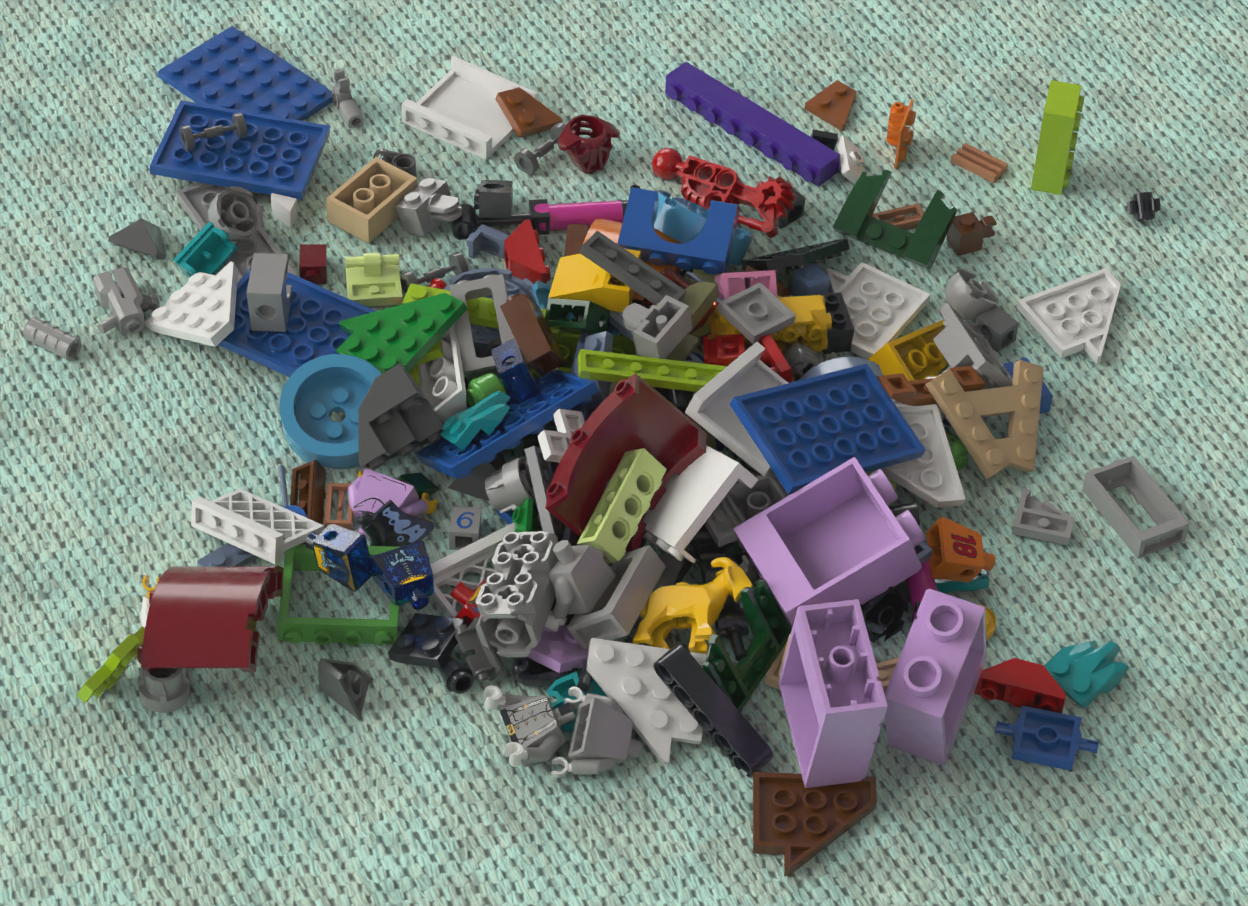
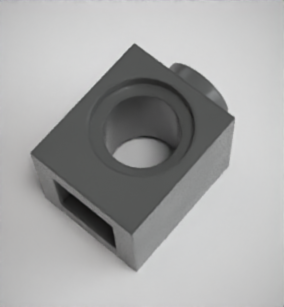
M995 305L977 316L975 326L980 329L996 352L1016 341L1019 323Z

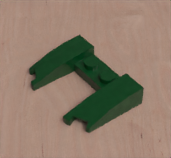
M882 170V175L867 176V172H862L833 225L834 230L931 269L958 210L955 207L949 209L941 200L945 195L937 189L915 232L911 233L872 217L892 172Z
M759 580L755 588L745 587L740 591L745 616L754 640L746 650L747 657L740 659L737 665L734 666L719 636L711 634L708 642L710 646L706 659L702 664L703 669L740 712L787 643L789 634L792 631L766 580Z

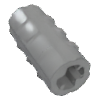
M32 317L26 323L23 330L25 339L33 342L36 346L44 348L45 351H50L57 357L60 356L68 361L74 358L81 350L82 344L79 338L37 317Z

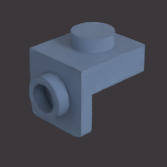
M482 224L467 239L468 257L473 259L480 250L504 259V241L509 235Z

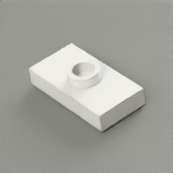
M841 136L837 141L841 172L845 178L855 185L862 172H864L863 158L860 155L859 148L846 137Z

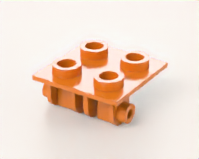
M914 100L910 101L909 106H905L901 102H895L890 107L886 141L890 145L897 146L895 169H897L900 161H905L908 150L906 145L910 146L912 143L914 131L910 130V126L914 125L916 111L912 110Z

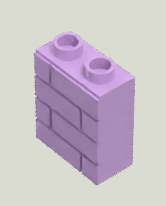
M855 457L733 528L762 580L767 581L791 627H793L798 606L859 599V603L863 605L887 591L890 586L893 587L919 572L922 566L914 547L926 540L909 510L895 517L887 506L896 501L898 497L883 471L879 469L867 476Z
M930 588L929 590L926 589L916 614V619H914L884 694L888 706L885 714L888 746L944 766L946 765L987 660L985 607Z
M859 599L804 605L797 608L778 684L805 788L862 781L866 777L875 749V742H877L882 726L881 723H883L888 706L881 681H878L880 676Z

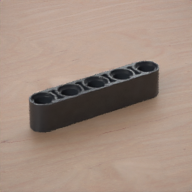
M676 644L654 662V670L659 678L738 770H744L747 773L746 776L750 778L753 776V772H758L773 758V752L768 744L685 647Z

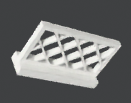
M241 488L212 501L202 497L192 500V527L273 564L283 561L284 551L324 533V525Z
M511 523L425 567L428 568L426 569L428 578L424 577V583L420 580V584L429 585L431 594L449 617L455 618L457 615L455 611L456 604H462L450 595L443 594L438 587L444 584L456 586L461 581L471 590H475L483 581L484 575L489 576L496 573L495 569L486 568L487 563L492 560L498 544L503 542V536L509 532H514L515 523ZM468 572L481 574L480 582L478 584L462 580L463 575Z

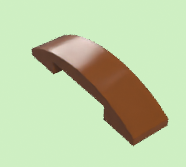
M972 366L949 368L965 392L984 388L985 382ZM903 373L882 375L878 378L890 397L902 404L911 406L937 404L925 385L934 378L908 381Z

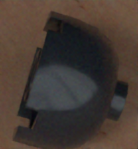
M890 586L887 591L863 605L860 604L871 642L876 643L875 641L884 635L885 642L902 629L905 621L901 620L903 611L908 613L907 597L902 591ZM873 622L883 629L886 627L887 629L879 634L870 631L868 625Z

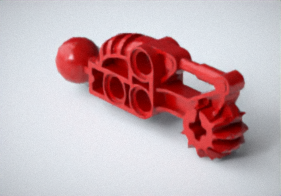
M673 148L659 150L653 156L651 162L654 174L662 180H672L680 176L682 179L680 192L683 198L708 210L711 200L737 204L738 206L739 204H744L756 208L765 222L741 216L738 211V223L763 232L768 238H774L778 234V220L787 217V210H794L793 202L797 200L791 184L787 181L785 182L780 176L776 179L769 176L767 182L760 181L756 188L745 185L731 168L691 155L684 162L681 154Z

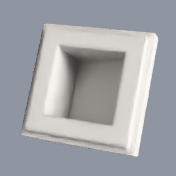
M272 193V214L291 229L298 217L297 199Z

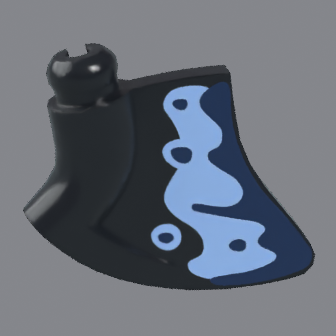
M391 499L374 514L371 515L368 511L361 512L363 516L361 518L357 517V523L361 525V529L370 538V546L403 547V549H407L420 542L434 529L432 521L402 511Z

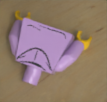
M365 468L364 471L360 470L358 478L348 487L349 505L356 519L358 516L360 518L363 516L361 513L363 511H368L371 515L374 514L390 499L402 511L417 517L423 513L431 514L437 509L438 499L428 501V493H423L421 499L418 500L419 496L414 486ZM360 526L357 533L366 536L363 538L370 541L369 536L361 529Z

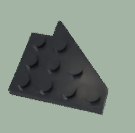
M837 239L742 260L741 264L744 271L748 265L758 271L775 270L776 274L785 272V268L786 270L803 269L810 267L812 263L825 262L826 259L842 256L841 252L850 248L848 239Z

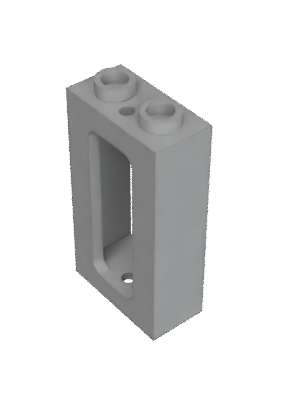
M491 274L482 279L463 280L454 285H449L451 296L463 301L466 307L467 300L493 295L503 348L502 353L494 355L499 365L495 363L493 356L485 358L476 357L468 309L456 321L462 362L468 384L473 379L488 373L496 374L500 378L498 370L502 376L503 371L504 377L519 373L522 370L518 344L500 308L509 298L503 274Z
M1134 456L1117 460L1101 468H1094L1086 473L1083 492L1137 559L1186 540L1189 522ZM1119 486L1126 487L1157 526L1140 532L1107 491Z
M650 545L625 553L619 562L607 564L616 576L590 613L574 614L567 629L583 649L589 648L591 638L614 640L629 635L666 568Z

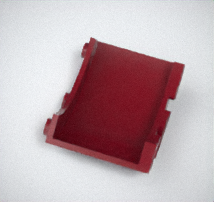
M635 373L627 380H621L616 385L614 391L596 408L582 427L572 434L570 438L571 443L566 449L555 471L551 485L546 491L545 509L581 537L625 452L644 448L667 469L661 479V486L655 491L650 501L648 510H654L667 491L664 485L672 475L676 473L679 476L690 464L706 453L707 433ZM647 512L643 514L638 524L637 532L631 537L626 547V553L641 547L642 537L647 526L643 520Z
M174 566L168 568L159 579L155 590H151L149 595L150 606L145 625L143 645H139L137 652L141 668L149 672H155L156 668H238L243 672H256L260 638L259 631H255L257 621L264 620L269 606L268 599L283 596L284 568L281 566Z

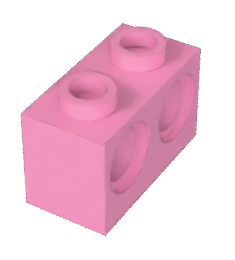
M775 270L722 273L714 276L718 295L723 300L760 282L777 297Z

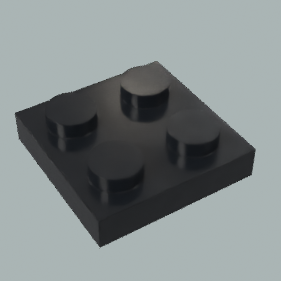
M415 613L388 651V656L390 660L398 663L441 668L458 644L455 638V628L462 624L467 626L465 619Z

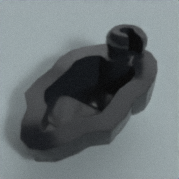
M524 657L513 663L512 674L519 683L525 686L542 687L545 684L554 683L555 680L576 672L577 668H573L572 671L559 673L528 657Z

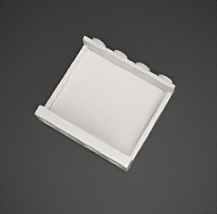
M452 56L451 70L419 101L413 102L406 99L401 104L402 122L487 160L515 132L495 100L497 94L520 87L537 100V92Z
M756 342L695 393L685 413L765 477L772 469L730 406L733 397L788 384L787 381L760 361L765 347Z
M706 445V453L690 464L679 476L674 473L664 485L667 491L655 509L648 510L643 520L647 526L642 538L660 547L666 553H670L679 561L686 558L694 563L696 559L684 550L737 481L752 489L758 479L740 463Z

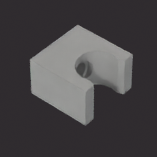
M254 253L246 293L252 331L286 332L293 293L292 285H286L289 265L288 254Z

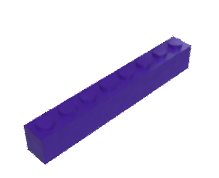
M685 62L666 75L665 93L671 99H676L686 105L690 111H695L704 116L708 122L722 127L728 134L735 135L743 140L747 146H753L767 158H772L782 164L785 169L797 173L806 182H811L819 187L838 173L839 153L690 63Z

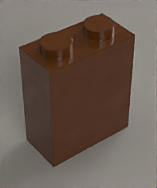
M525 293L509 297L500 308L526 363L542 377L566 365L567 363L540 307Z

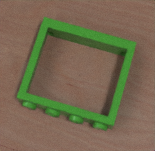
M299 544L285 551L283 596L280 598L278 618L279 641H292L293 644L316 642L321 645L346 643L353 646L360 643L376 644L379 646L395 643L399 634L400 604L397 605L391 597L389 620L289 617L294 570H322L319 569L316 553L306 548L305 544ZM319 545L323 547L325 552H331L332 555L329 559L341 567L345 566L343 560L341 563L338 560L341 557L330 549L337 552L340 551L343 554L344 552L342 551L345 550L351 572L372 571L383 573L389 571L387 570L389 566L394 569L403 566L402 563H398L394 567L388 564L389 560L393 561L394 559L396 561L393 553L399 552L398 549L403 550V547L364 546L368 552L366 555L368 567L371 570L369 571L356 563L366 564V556L359 554L362 559L352 557L356 553L355 548L340 545L341 547L338 549L336 545ZM399 553L398 558L403 557V555ZM372 556L380 559L385 557V560L383 559V563L387 567L384 566V571L380 568V566L376 563ZM328 566L330 571L343 572L338 568H335L334 570L332 567ZM398 571L394 572L398 578L397 582L395 579L392 580L391 588L396 589H392L391 596L396 591L400 592L402 590V586L398 584L401 581L397 573Z

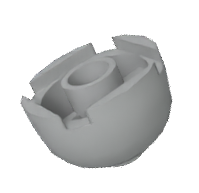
M231 186L218 193L212 200L208 210V220L215 228L225 232L229 236L228 240L241 241L251 237L261 227L263 221L262 208L259 203L256 205L252 199L254 195L250 191L242 187Z
M959 268L946 284V301L966 319L976 320L977 316L995 305L997 306L999 299L986 282L983 281L980 284L974 280L977 276L976 274L965 268Z

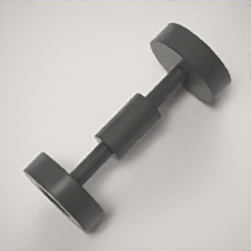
M241 112L232 114L233 125L226 127L218 125L203 129V132L196 134L192 133L189 125L180 126V137L185 151L195 150L194 139L218 137L224 135V132L231 130L235 131L238 139L247 138L248 132L243 114Z
M563 123L554 125L550 129L552 140H547L534 150V154L527 149L517 152L514 156L517 168L528 175L537 171L539 167L537 157H543L554 148V144H558V139L566 125Z
M460 252L450 254L449 267L444 269L439 267L424 273V277L416 279L411 271L400 274L402 289L407 293L411 283L417 285L425 281L430 283L435 278L445 277V274L451 271L456 276L469 271L466 259Z

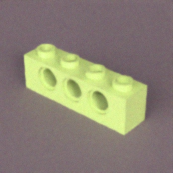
M641 448L625 452L577 542L578 545H590L602 550L604 553L603 560L606 564L619 562L624 557L631 537L637 532L638 524L643 514L649 509L650 501L655 491L662 484L661 479L667 469L647 450Z

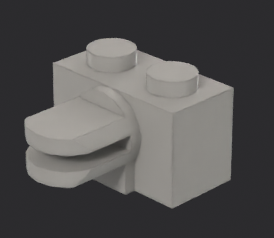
M434 178L422 180L413 191L407 194L395 206L403 230L410 234L425 236L433 227L437 228L443 221L452 222L458 219L463 212L459 198L451 196L447 181Z
M667 295L657 306L652 305L650 309L633 303L623 311L624 327L634 333L637 354L644 357L666 359L693 328L689 306Z

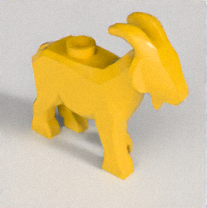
M727 557L714 559L711 561L712 567H722L725 569L718 571L716 578L712 582L704 585H690L685 582H679L676 585L662 586L651 593L640 613V616L644 619L639 623L633 638V644L646 643L652 647L669 649L665 638L673 628L684 629L692 627L688 647L690 652L707 654L708 648L705 640L709 641L711 634L715 635L712 626L718 619L728 595L737 602L741 597L740 591L745 587L753 588L752 583L743 569Z

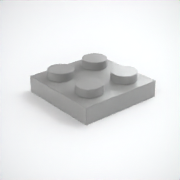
M761 282L719 302L717 311L752 344L760 341V337L768 334L772 335L794 324L796 315Z

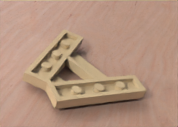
M1023 360L1016 361L1013 369L1012 386L965 392L950 369L925 384L985 479L992 477L1006 466L1023 472L1034 471L1043 379L1042 366ZM1009 414L1007 438L995 439L982 418Z

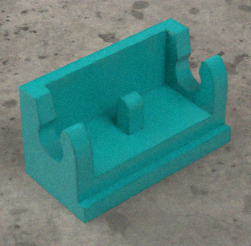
M208 222L173 261L181 272L189 278L198 272L215 275L238 250V247L228 240L229 236L225 232L215 228L211 222Z

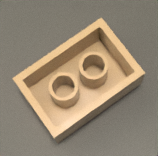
M375 157L326 198L327 222L370 243L399 218L395 206L417 187V178Z

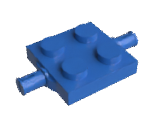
M1022 706L1020 717L1015 724L998 720L995 733L1013 736L1014 749L1012 759L1072 771L1074 757L1079 750L1097 754L1099 741L1081 738L1080 723L1082 717Z

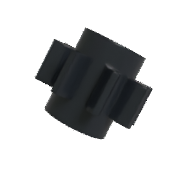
M1152 192L1133 194V200L1127 202L1128 214H1134L1136 221L1155 219V213L1161 211L1160 198L1154 199Z

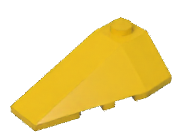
M945 319L888 342L869 357L868 360L878 364L883 375L903 373L908 381L937 377L938 373L947 365V360L933 339L945 328L943 324Z

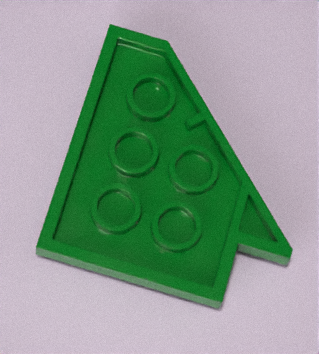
M442 293L342 320L339 322V325L350 336L336 352L337 354L350 355L365 360L377 368L381 374L399 363L410 372L468 308L463 301L447 293Z

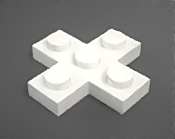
M558 409L554 413L553 417L558 432L543 430L537 436L545 461L560 463L571 443L570 438L572 434L585 423L582 412Z

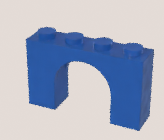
M631 187L617 243L624 249L641 251L640 260L648 261L653 265L663 266L666 264L676 266L682 270H701L711 275L726 273L739 218L737 204L711 200L702 233L692 241L675 244L661 239L653 229L659 208L658 192Z

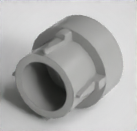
M519 457L505 463L502 469L491 473V476H488L485 480L487 496L493 507L500 511V513L510 510L514 511L527 498L533 499L531 494L532 481L525 467L526 457Z
M139 668V697L146 708L154 712L167 713L180 709L188 702L191 688L190 677L186 668H156L155 672Z

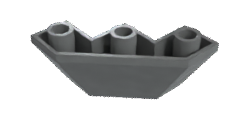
M400 363L375 378L358 409L359 464L363 468L377 469L392 458L399 455L401 458L405 457L426 443L433 445L443 439L440 435L443 431V421L417 382Z

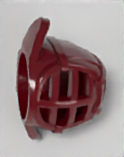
M579 115L566 124L558 139L559 149L567 151L574 165L585 174L603 170L612 150L611 138H620V131L613 124L598 117ZM580 127L590 128L592 131L580 129ZM579 135H588V136H590V137H589V138H582V137H579Z

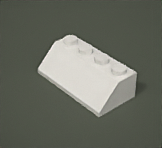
M456 322L442 336L444 356L419 365V387L443 423L451 416H455L458 412L467 409L466 388Z

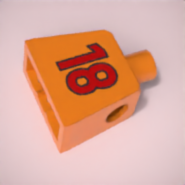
M940 517L926 532L927 546L933 550L932 557L929 559L931 578L970 582L982 570L990 571L994 567L995 555L983 551L982 536L978 532L944 517Z

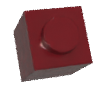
M300 244V278L316 285L327 284V244Z

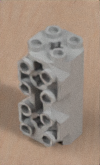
M509 532L502 538L503 542L498 544L492 558L496 573L487 577V583L483 584L476 599V605L480 613L476 625L477 633L483 646L490 649L491 645L498 649L497 654L502 657H527L531 649L538 645L556 597L555 589L549 578V572L558 561L557 556L553 552V547L558 543V538L551 532Z

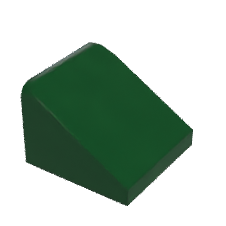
M421 472L399 476V481L414 486L419 496L418 500L421 499L422 494L425 492L431 496L439 491V487Z

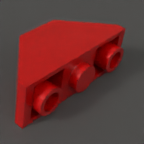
M530 219L524 220L504 241V261L507 270L512 271V276L521 280L527 278L533 284L537 280L547 284V281L551 280L549 265H544V249L538 246L537 229L533 230Z
M1012 658L982 670L974 694L981 695L987 700L996 699L1008 702L1018 708L1027 706L1057 713H1063L1066 699L1065 692L1044 665L1017 658Z

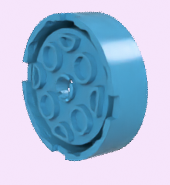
M658 190L659 208L654 228L682 243H687L697 238L705 227L709 210L679 196L678 198L672 197L670 199V193ZM736 227L728 262L730 264L741 265L754 238V235L746 229Z
M332 354L308 361L290 376L282 390L279 409L286 441L297 456L307 463L317 460L323 467L347 469L360 466L358 409L375 378L381 375L377 368L358 357ZM333 411L342 412L346 415L345 419L340 422H334L330 417Z

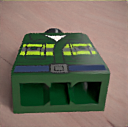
M548 298L545 319L549 327L574 335H594L609 329V309L591 301ZM571 312L574 319L570 318V320H567L566 315Z

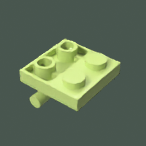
M380 252L363 253V256L345 257L348 299L366 307L402 304L399 254L380 255Z

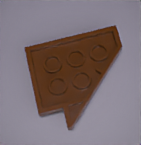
M753 772V853L784 855V876H790L876 809V777L866 776L862 781L805 788L802 774Z

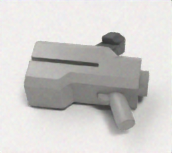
M122 267L112 270L118 286H116L109 271L97 274L93 277L94 293L101 307L110 310V317L97 325L98 330L104 334L118 326L121 335L135 334L140 330H144V313L149 309L154 311L160 307L157 295L149 293V296L142 294L129 268Z

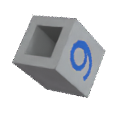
M453 506L449 531L450 550H460L480 540L481 508Z

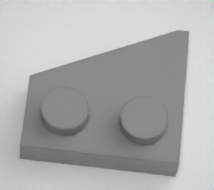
M1023 488L1012 534L1069 546L1074 517L1056 509L1053 504L1046 500L1042 503L1030 496V490Z

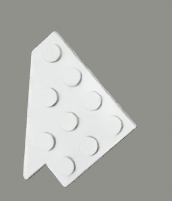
M234 262L226 265L216 276L202 272L191 276L188 283L180 290L175 291L164 305L152 312V316L145 321L146 327L152 332L216 347L234 330L238 269Z
M863 262L848 277L830 268L826 270V274L830 277V292L842 293L855 329L851 342V352L865 359L871 357L888 342L897 339L930 300L929 293Z
M1107 268L1020 299L1017 302V309L1060 358L1084 350L1096 364H1099L1121 283Z
M937 404L899 407L898 410L926 451L920 458L884 467L881 470L885 476L936 508L963 505L966 498Z
M591 638L586 670L605 694L614 699L624 712V715L632 719L634 730L662 764L669 763L671 741L700 745L703 728L654 670V662L670 649ZM690 652L702 667L707 654Z

